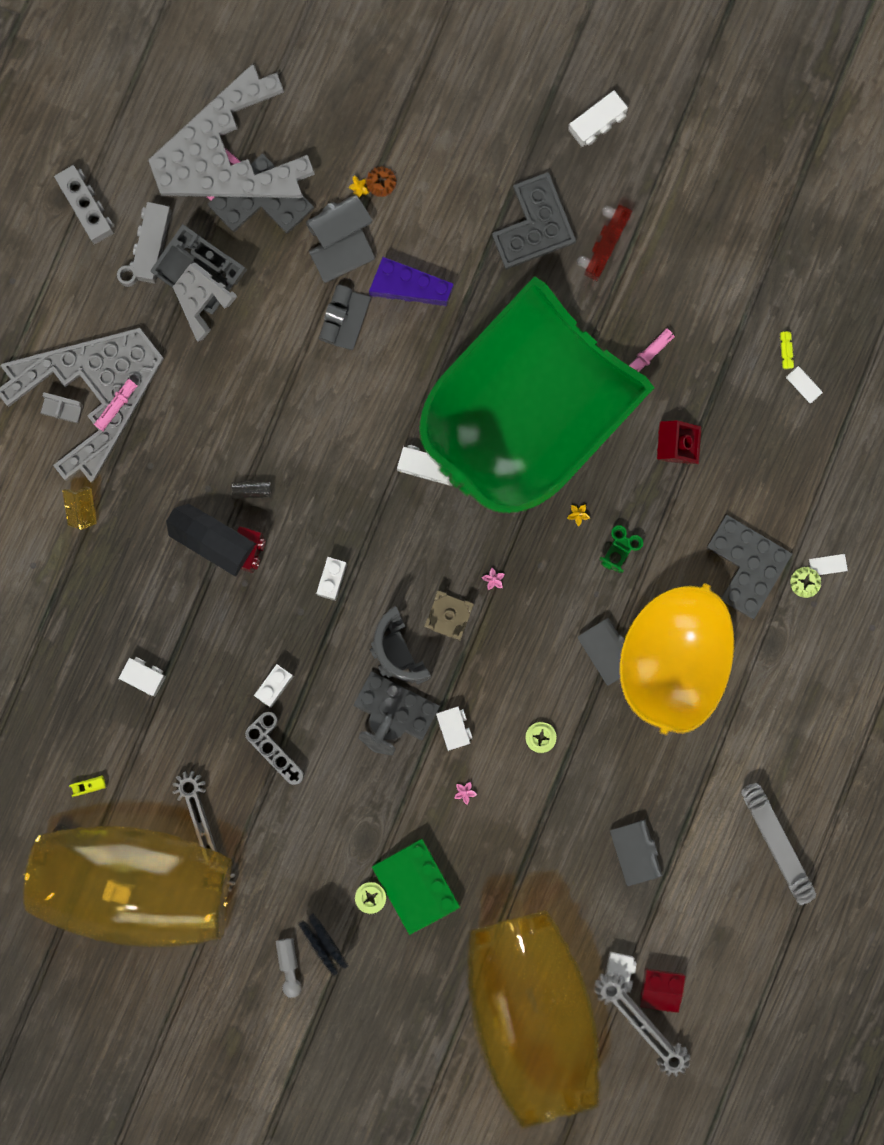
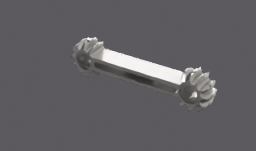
M193 771L190 772L189 778L187 772H183L184 779L177 776L176 779L180 783H173V786L179 789L174 790L173 794L180 793L177 798L178 801L185 797L210 874V876L203 875L202 878L208 880V882L203 884V887L210 886L207 893H211L214 889V897L218 896L219 890L221 895L225 896L224 888L231 892L232 889L228 884L235 885L236 883L230 880V878L235 877V874H227L231 870L230 867L223 871L198 794L199 792H206V789L200 788L201 785L205 784V781L198 782L201 775H197L194 779L195 773ZM187 782H191L194 785L192 793H187L184 789ZM192 797L195 798L199 814L202 820L201 823L198 822L191 801ZM207 845H210L217 867L216 871L213 869ZM216 875H221L224 878V883L221 886L216 885L214 882Z
M757 783L746 786V788L742 789L741 795L762 833L793 897L800 905L811 902L816 897L812 883L803 870L769 804L767 796Z
M607 971L606 977L600 974V980L595 981L597 987L594 988L595 993L598 994V1000L604 999L605 1005L612 1001L660 1055V1058L657 1059V1064L661 1065L660 1070L662 1072L666 1071L668 1076L673 1072L676 1077L679 1071L684 1074L685 1068L690 1066L688 1062L690 1054H687V1048H681L679 1042L676 1046H672L625 993L624 990L628 988V984L624 982V976L618 977V972L611 975L610 971ZM608 986L616 987L612 991L606 989ZM619 998H621L627 1004V1006L634 1012L635 1015L631 1013V1011L624 1005V1003ZM650 1033H652V1034L655 1036V1038L662 1044V1046H663L665 1049H663V1048L659 1045V1043L652 1037V1035H651ZM672 1057L678 1058V1060L674 1062L669 1061V1059Z

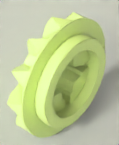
M802 567L792 574L790 585L796 595L803 598L812 597L818 593L821 587V577L814 569ZM808 575V580L813 584L807 585L804 590V583L798 580H804Z
M545 722L534 723L526 732V743L531 750L537 753L548 752L556 743V732L551 725ZM543 729V735L549 738V740H543L540 746H538V739L533 737V735H539Z
M368 882L358 888L355 902L361 911L373 914L384 907L386 894L379 884ZM366 890L371 895L378 893L374 898L376 905L371 901L364 903L367 898Z

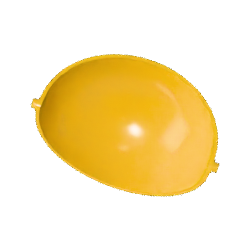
M703 584L700 588L692 586L675 588L653 599L636 617L623 644L620 658V681L624 696L632 710L641 719L658 727L660 733L665 735L668 734V731L677 733L690 732L702 725L716 709L729 680L734 653L733 625L725 603L717 594L710 590L711 586Z

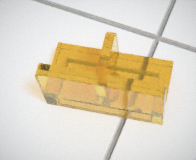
M85 487L77 491L64 489L63 498L68 525L83 530L97 524L92 488Z

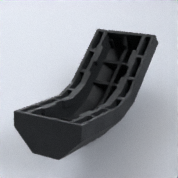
M190 504L174 508L166 520L169 537L235 577L256 545L253 541Z

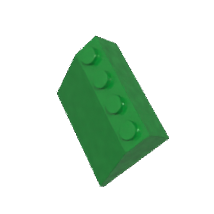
M423 839L416 841L372 866L409 935L460 908Z

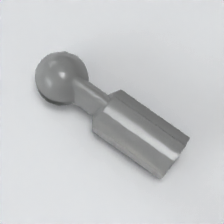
M293 938L281 939L276 941L280 970L285 973L286 979L283 984V992L287 997L293 998L297 997L302 990L301 983L295 976V969L298 965Z

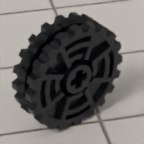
M312 913L309 915V921L315 932L303 920L298 924L328 971L335 976L338 974V968L331 957L343 969H346L349 965L316 915Z

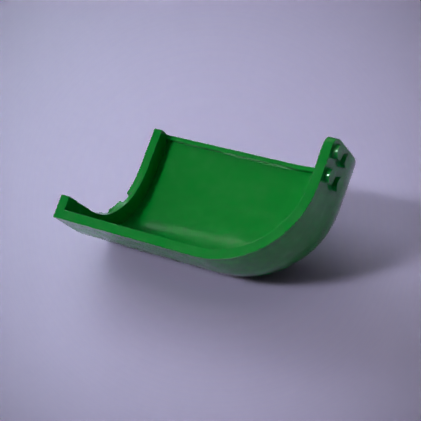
M535 276L439 378L426 399L420 419L422 445L427 454L440 467L438 469L439 472L446 478L449 477V483L455 488L459 487V490L465 496L470 495L486 508L502 513L528 510L556 494L654 389V386L646 376L615 357L608 350L603 351L596 345L598 342L586 331L582 332L576 326L577 322L563 307L547 284Z

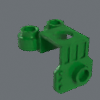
M621 525L615 526L611 531V537L615 541L605 557L599 558L602 561L601 565L617 573H623L624 570L621 569L622 564L631 550L638 551L642 548L643 539L638 535H633L628 539L626 537V529ZM617 530L622 532L621 537H616L615 532ZM633 540L638 541L637 547L632 546L631 542ZM617 552L620 554L621 560L619 563H612L610 561L612 553Z

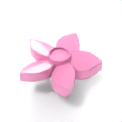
M491 568L490 575L482 577L484 581L488 582L487 589H492L494 585L497 588H502V583L499 580L504 577V574L498 573L496 575V571Z
M471 782L467 783L465 787L461 784H456L459 793L456 794L455 799L463 798L464 803L468 805L469 797L477 795L471 790Z

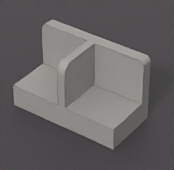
M43 392L42 396L45 399L41 414L79 424L84 406L81 402Z

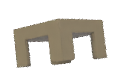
M437 591L424 628L461 641L474 604Z

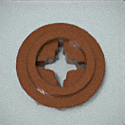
M383 166L375 167L367 176V188L375 196H387L396 187L395 174L391 169ZM378 175L382 179H387L384 181L385 188H383V186H381L380 183H376L378 181Z

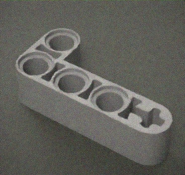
M272 712L263 713L247 728L245 733L247 740L288 783L292 785L300 784L304 779L303 771L268 735L278 725V717ZM268 715L274 718V723L271 726L264 724V718ZM253 729H258L260 732V736L256 740L250 737V732ZM269 742L273 745V751L266 754L263 746ZM281 756L287 761L283 768L278 767L276 763L277 759ZM291 764L293 765V767L290 769L294 773H296L297 771L299 772L298 781L296 779L291 780L290 778L292 777V775L288 771L286 772V774L283 772L286 769H288Z

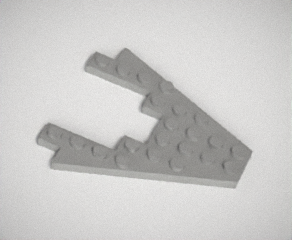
M251 65L149 159L162 196L303 197L297 181L315 175L308 155L254 175L249 159L234 165L230 164L220 137L237 129L232 112L284 93L277 73L259 80L254 65Z
M138 328L3 363L0 366L11 380L0 387V397L9 407L53 373H55L65 387L81 376L102 403V405L87 415L94 424L113 400L116 391L119 392L127 379L134 382L138 387L128 398L127 404L124 403L112 421L107 425L104 432L96 427L98 431L53 465L65 481L81 470L88 480L93 483L164 358L143 331Z

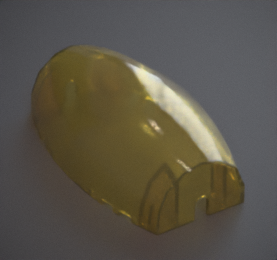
M94 826L91 828L78 827L71 830H58L41 834L31 849L26 868L23 895L25 911L50 925L75 935L122 946L145 948L179 947L220 940L225 933L228 904L225 903V898L229 892L232 859L212 849L199 846L198 843L193 841L189 842L180 839L181 837L140 828Z
M547 910L469 930L466 956L467 989L475 1036L492 1083L505 1107L521 1129L555 1120V1117L569 1116L590 1110L599 1105L600 1061H598L597 1050L599 1046L591 1002L577 962L573 959L569 950L570 947L564 941L558 926Z

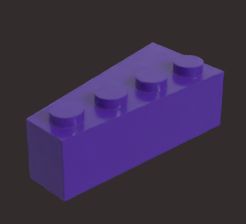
M382 257L370 287L369 296L447 306L454 289V284Z

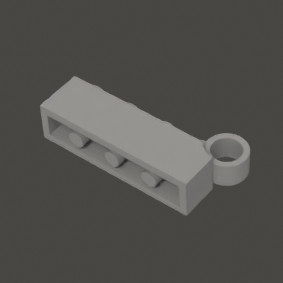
M147 202L146 207H143L141 214L143 223L142 226L139 225L137 231L139 240L138 244L135 243L133 248L134 262H131L130 266H122L117 272V278L123 286H133L137 280L156 283L157 276L151 272V269L163 252L172 213L169 206ZM125 271L133 272V277L130 281L122 280V274Z

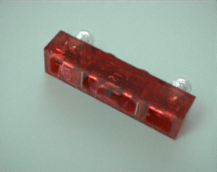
M620 204L617 209L610 206L603 207L602 215L611 219L608 226L604 225L600 233L603 237L600 243L596 241L591 251L594 253L592 259L579 256L576 261L578 266L586 269L585 276L598 282L631 217L632 210Z

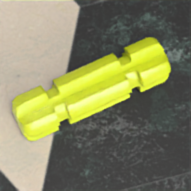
M788 331L780 333V341H782L781 356L784 358L782 361L783 369L794 367L793 360H791L793 358L792 342H790L792 337L791 332Z

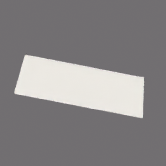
M799 366L786 377L810 404L823 393Z
M845 554L809 559L810 568L817 571L819 575L848 571Z

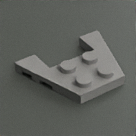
M192 263L175 283L173 289L194 336L199 342L211 330L199 314L212 297L215 296L223 308H227L237 298V295L234 292H228L225 289L226 286L221 282L217 283L214 281L212 275L197 263Z

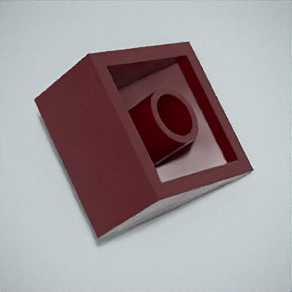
M678 420L659 422L657 459L672 463L699 464L701 426Z
M644 968L640 1008L679 1013L684 992L685 975L683 973Z

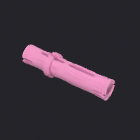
M665 329L642 353L640 352L637 355V358L629 366L638 372L645 366H648L653 357L674 338L673 333Z
M127 379L119 392L116 391L115 397L94 425L104 432L107 425L112 421L124 403L127 404L128 398L138 386L130 379Z

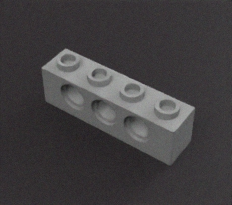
M72 165L54 176L94 245L114 234L111 230L114 227L109 217L104 218L102 214L105 211L99 201L95 202L92 197L95 195L90 184L88 186L85 185L83 180L86 177L81 169L77 170ZM74 185H81L78 191H72ZM83 201H90L88 207H81ZM93 217H99V221L97 223H90Z

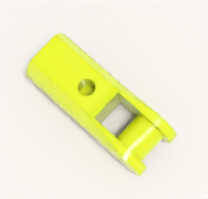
M98 776L71 784L69 787H72V797L105 789L106 784L104 777ZM84 784L85 787L83 792L80 791L79 785Z

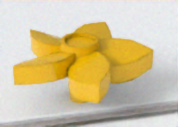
M354 175V184H351L349 188L354 191L358 198L361 195L368 194V189L365 187L366 180L359 181Z
M571 505L573 513L567 519H575L578 527L581 525L582 519H590L589 515L584 513L586 505L580 506L579 510L576 506Z

